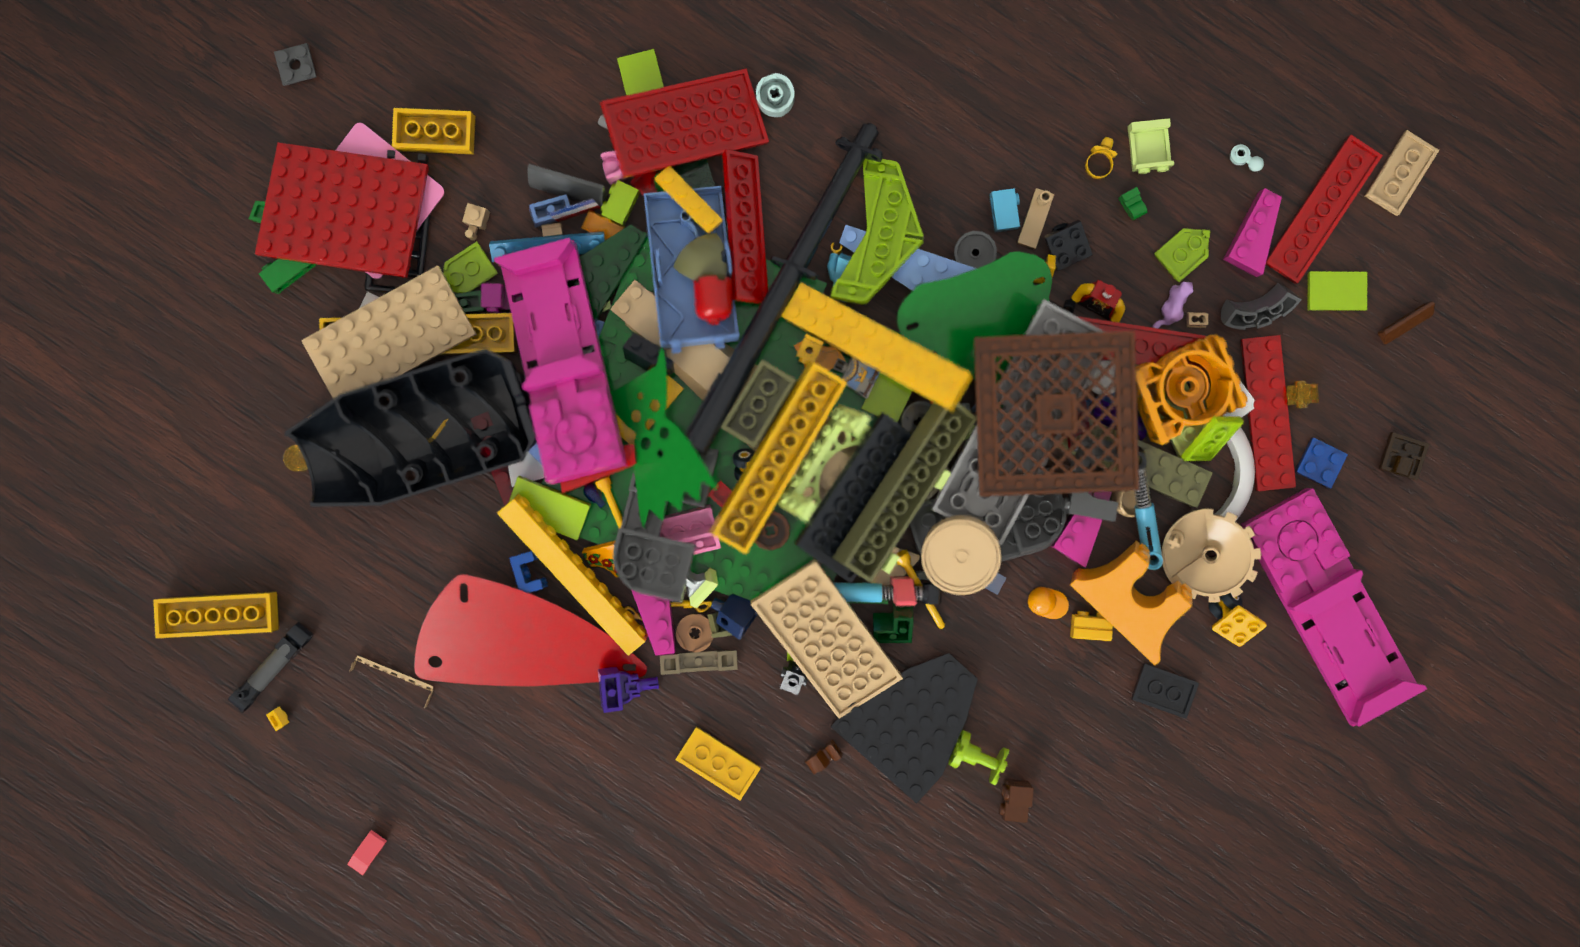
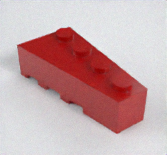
M634 444L623 445L627 461L626 466L561 482L562 493L571 492L634 467L637 464Z

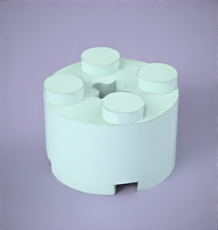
M778 73L763 77L756 88V100L759 109L771 117H782L791 110L795 96L791 81L786 76ZM776 92L779 94V97L772 98V94L775 95Z

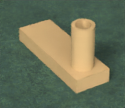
M1038 188L1035 189L1017 244L1036 249L1054 194Z

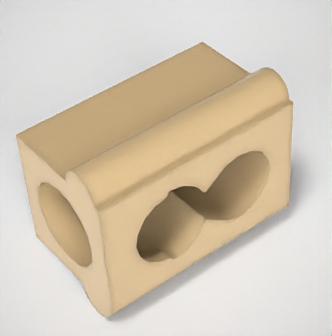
M562 223L541 226L543 237L563 235Z
M1187 312V328H1206L1208 325L1207 313ZM1192 317L1195 319L1201 317L1202 323L1199 321L1193 322Z

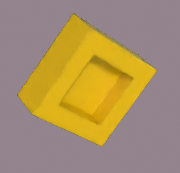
M280 706L266 715L275 731L290 723L287 714Z

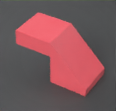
M890 576V584L893 586V603L896 605H916L913 579L909 576Z
M371 830L347 865L361 875H364L387 840Z

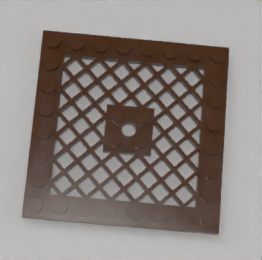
M1135 331L974 338L979 496L1139 490ZM1102 352L1095 360L1088 354ZM1108 352H1114V358ZM1082 353L1075 361L1068 355ZM1061 354L1056 361H1053L1048 355ZM1027 355L1041 356L1036 362H1034ZM1104 355L1112 361L1106 369L1097 363ZM1007 356H1021V357H1020V359H1019L1016 363H1014V362H1013L1010 358H1008ZM1084 356L1092 362L1086 370L1078 364ZM995 357H1001L995 364ZM1044 357L1052 364L1046 372L1038 366ZM1064 357L1072 363L1066 371L1058 365ZM1024 358L1032 364L1026 373L1018 367ZM1004 359L1012 365L1006 374L998 368ZM1074 366L1082 372L1076 380L1068 374ZM1094 366L1102 371L1096 380L1088 374ZM1113 366H1114V377L1111 376V375L1108 373V371H1109ZM1054 367L1062 373L1056 381L1048 375ZM1034 368L1042 374L1036 382L1028 376ZM1014 369L1023 375L1016 383L1008 377ZM996 370L1003 376L997 383ZM1104 375L1112 381L1106 389L1098 383ZM1084 376L1093 382L1086 390L1078 384ZM1045 377L1053 384L1046 392L1038 385ZM1064 377H1067L1073 383L1066 391L1058 385ZM1025 378L1033 384L1026 393L1018 386ZM1005 379L1013 385L1007 393L998 387ZM1095 385L1102 391V394L1097 399H1094L1089 394ZM1114 385L1115 398L1109 393ZM1075 386L1083 392L1078 399H1076V393H1069ZM1057 387L1063 394L1049 393ZM1035 388L1043 394L1035 395L1036 402L1029 396ZM1015 389L1023 394L1017 403L1009 397ZM996 390L1003 395V397L1000 399L998 403L996 397ZM1105 395L1113 401L1107 409L1099 403ZM1085 396L1093 402L1087 410L1079 404ZM1025 398L1033 404L1027 413L1019 406ZM1005 399L1014 405L1007 414L999 407ZM1096 405L1103 411L1097 419L1089 413ZM1114 406L1116 418L1109 412ZM1077 407L1084 412L1078 419ZM1016 408L1024 415L1017 423L1010 417ZM1035 408L1036 421L1029 416ZM1055 408H1059L1062 412V416L1057 420L1051 417V412ZM997 410L1004 415L998 423ZM1086 415L1094 422L1087 430L1080 424ZM1106 415L1114 421L1107 429L1099 423ZM1026 418L1034 424L1028 432L1019 426ZM1006 419L1014 424L1008 433L1000 427ZM1096 425L1104 431L1098 439L1090 434ZM1115 425L1116 437L1110 433V431L1113 429ZM1077 426L1084 432L1078 440L1070 434L1078 433ZM1017 428L1024 434L1018 443L1010 437ZM1035 429L1037 430V435H1043L1038 442L1030 436ZM998 430L1005 435L999 443ZM1050 434L1063 435L1056 441ZM1087 435L1094 441L1088 449L1080 444ZM1106 435L1114 440L1108 448L1100 443ZM1067 436L1074 442L1068 450L1060 444ZM1027 437L1035 444L1028 452L1020 446ZM1047 437L1055 443L1048 451L1040 445ZM1007 438L1015 445L1008 453L1000 447ZM1077 445L1085 452L1078 460L1070 454ZM1097 445L1105 451L1098 459L1090 453ZM1057 446L1065 452L1058 461L1051 455ZM1115 446L1117 447V458L1110 452ZM1037 447L1045 453L1038 462L1031 456ZM1017 448L1025 454L1019 462L1011 457ZM998 449L1006 455L1000 462ZM1107 454L1115 460L1108 469L1101 463ZM1087 455L1095 461L1089 469L1081 464ZM1067 456L1075 462L1069 470L1061 464ZM1028 457L1035 463L1029 472L1021 466ZM1047 457L1055 462L1049 471L1041 465ZM1008 458L1015 464L1009 473L1001 467ZM1079 465L1085 472L1072 471ZM1097 465L1105 470L1091 472ZM1117 465V471H1112V469ZM1059 466L1065 473L1052 472ZM1039 467V468L1042 469L1046 474H1032V473ZM1018 468H1020L1025 473L1021 475H1012ZM999 469L1006 475H999Z

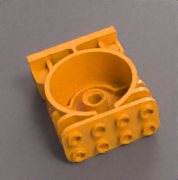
M1210 334L1204 339H1198L1192 344H1187L1183 348L1164 355L1156 364L1145 362L1136 366L1137 409L1151 442L1163 445L1168 443L1170 439L1181 435L1184 425L1196 426L1206 424L1214 416H1224L1226 413L1234 412L1237 408L1246 407L1248 399L1246 394L1241 391L1239 385L1241 381L1238 374L1233 370L1232 366H1234L1231 356L1226 352L1227 344L1223 337ZM1185 356H1187L1189 361L1199 364L1206 371L1207 375L1201 368L1188 364ZM1189 381L1190 388L1185 391L1184 384ZM1164 389L1168 400L1172 404L1184 408L1188 418L1184 417L1183 411L1177 410L1167 403L1164 397ZM1158 412H1159L1161 415H1163L1165 418H1163V419L1160 420V417H1159V415H1158Z

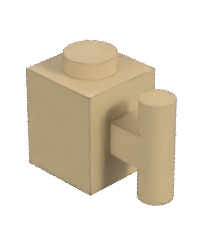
M467 203L462 222L469 226L465 235L470 240L475 241L477 239L478 229H486L490 215L489 210Z

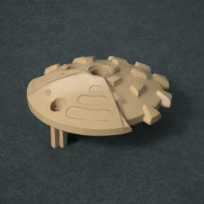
M1212 508L1194 510L1179 518L1170 527L1165 536L1162 546L1164 571L1171 583L1179 581L1181 584H1187L1192 590V599H1195L1198 594L1208 596L1209 602L1215 603L1220 602V596L1229 593L1232 594L1233 598L1243 593L1240 586L1247 579L1253 582L1258 572L1252 569L1254 559H1261L1260 548H1254L1250 539L1255 536V533L1250 526L1244 529L1235 522L1238 516L1231 512H1227L1226 516L1213 514ZM1213 550L1217 555L1215 557H1208L1206 552Z

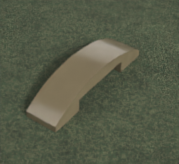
M737 650L660 655L661 675L712 670H738Z

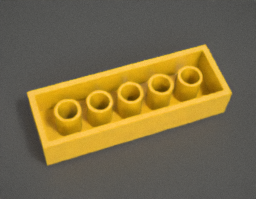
M277 592L170 597L153 600L155 638L262 633L279 630Z

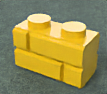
M1077 611V614H1072L1070 637L1112 641L1113 625L1099 612L1096 613V616L1089 615L1087 611Z

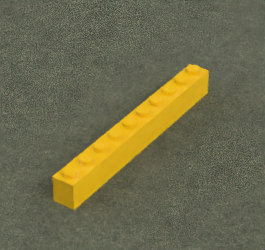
M520 494L516 495L497 513L628 656L646 641L648 637L646 629L634 620L631 612L626 611L621 606V602L617 597H613L609 593L607 586L598 581L595 573L590 568H587L582 563V559L569 549L566 541L561 540L556 535L555 529L543 521L542 515L538 511L533 510L525 497Z

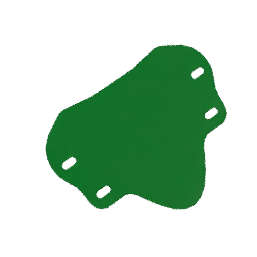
M1015 251L985 266L960 275L922 283L907 296L898 310L897 323L899 331L909 341L930 352L936 351L937 356L969 372L972 379L975 380L974 338L1024 336L1032 321V316L1037 312V305L1041 304L1042 300L1049 302L1052 285L1050 269L1046 262L1036 255ZM1045 278L1044 283L1039 285L1033 284L1035 279ZM918 322L919 326L912 330L906 329L908 324ZM995 357V364L1001 357ZM1004 359L998 368L1004 372L1009 362ZM996 370L997 383L1001 379L1002 375Z

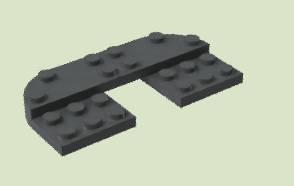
M709 449L706 456L701 455L700 457L712 478L719 455V450ZM658 450L657 452L659 457L663 456L662 450ZM633 471L629 487V497L613 550L615 570L622 582L639 594L682 603L696 545L660 537L664 520H661L651 510L648 511L645 527H642L637 498L638 491ZM701 482L699 502L687 492H684L682 503L705 508L710 486ZM666 501V504H665L664 517H665V513H666L668 501Z
M1062 493L1030 494L1006 539L1002 546H1000L1001 562L1042 551L1058 539L1066 521V509H1064ZM935 499L924 501L910 522L916 549L921 558L922 546L927 533L936 523L947 518L931 509Z

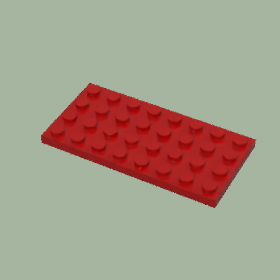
M747 69L604 100L600 103L623 178L719 156L726 149L739 151L769 142Z

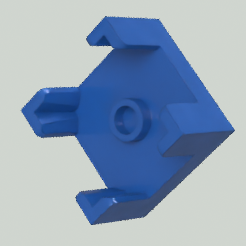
M532 551L510 557L518 589L527 593L548 586L545 577L533 581L530 579L531 573L526 563L539 559Z

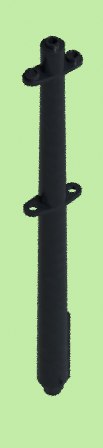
M862 124L853 142L842 136L836 140L835 144L839 148L848 151L786 260L775 256L771 257L770 261L776 266L781 267L724 370L721 374L718 373L684 434L699 457L707 455L800 280L804 277L816 281L817 274L808 270L807 267L864 160L882 161L883 152L877 148L871 150L879 135L874 124Z

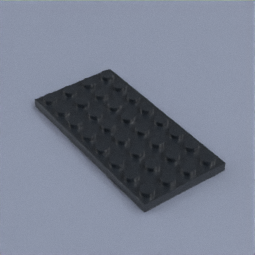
M881 412L793 544L846 581L852 583L857 574L833 559V556L912 434L887 414Z

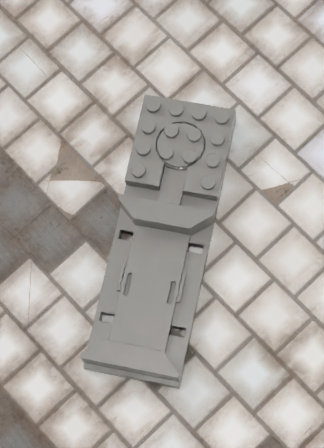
M1042 300L1041 304L1037 305V312L1024 336L1104 331L1048 301ZM1102 352L1088 354L1095 360ZM1082 353L1068 355L1075 361ZM1050 354L1048 356L1053 361H1056L1061 354ZM1027 355V356H1028L1031 360H1033L1034 362H1036V361L1040 358L1041 355ZM1013 356L1011 360L1016 363L1021 356ZM1086 356L1078 362L1079 365L1088 368L1092 363ZM1045 357L1038 364L1044 372L1052 365ZM1066 357L1058 363L1064 371L1072 364ZM1025 358L1018 365L1025 373L1032 366ZM1010 363L1004 371L1005 374L1012 367ZM1075 366L1068 373L1074 380L1081 375L1076 372L1077 367ZM1094 366L1088 374L1093 377L1097 367ZM1054 367L1048 375L1056 381L1062 373ZM1034 368L1028 376L1036 382L1042 374ZM1016 369L1008 375L1015 383L1023 376ZM1084 376L1078 384L1086 390L1091 380ZM1045 377L1038 385L1046 392L1053 384ZM1064 377L1058 385L1066 391L1073 383L1067 377ZM1025 378L1018 386L1026 393L1033 384ZM1005 379L998 387L1007 393L1013 385ZM1075 386L1069 393H1076V399H1078L1083 392ZM1055 387L1049 394L1063 393ZM1035 388L1029 396L1036 402L1035 395L1043 394ZM1017 389L1009 395L1015 403L1023 396ZM996 390L997 402L1000 401L1003 395ZM1025 398L1019 406L1027 413L1033 404ZM1005 399L1002 403L1004 405L1002 410L1007 414L1014 405ZM1017 408L1010 415L1016 423L1024 416ZM1035 408V409L1033 410V412L1029 415V416L1032 417L1035 421H1036V408ZM1055 408L1051 412V417L1055 420L1062 416L1059 408ZM997 411L998 423L1004 417L999 411ZM1026 418L1019 426L1028 432L1034 424ZM1008 419L1000 425L1006 433L1014 426ZM976 421L974 423V430L969 439L966 440L950 470V477L936 496L931 509L947 518L956 515H966L983 521L994 531L1000 546H1002L1029 495L979 496ZM1018 428L1010 435L1017 443L1024 436ZM1036 429L1030 434L1037 442L1043 436L1037 435ZM998 430V443H999L1000 440L1005 436V435H1004L1003 433H1001L999 430ZM1055 434L1054 439L1058 441L1062 434ZM1027 437L1020 446L1028 452L1035 444ZM1047 437L1040 445L1048 451L1055 443ZM1007 438L1000 447L1008 453L1015 445ZM1038 447L1031 454L1037 462L1045 455ZM1019 448L1011 455L1017 462L1025 456ZM998 449L1000 462L1006 455ZM1029 457L1021 464L1028 472L1035 465ZM1047 457V458L1041 463V465H1042L1043 467L1045 466V464H1046V462L1048 461L1049 457ZM1009 458L1001 465L1008 473L1015 466ZM1038 467L1032 474H1041L1042 469ZM1018 468L1012 475H1021L1025 473L1020 468ZM999 469V475H1006Z

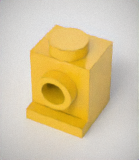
M806 334L796 355L799 358L798 361L805 365L808 362H815L824 342ZM807 347H811L813 349L812 354L806 353L805 350Z

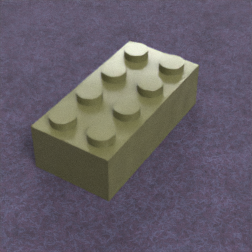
M761 360L721 428L757 449L797 381L764 360Z

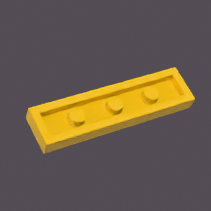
M670 166L666 167L655 177V181L707 234H710L723 222V219Z

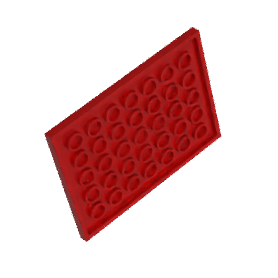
M278 142L255 254L258 256L408 278L429 166L423 163Z

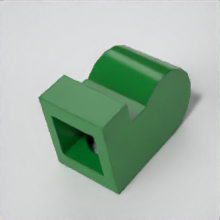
M1137 187L1118 198L1132 220H1136L1148 213Z

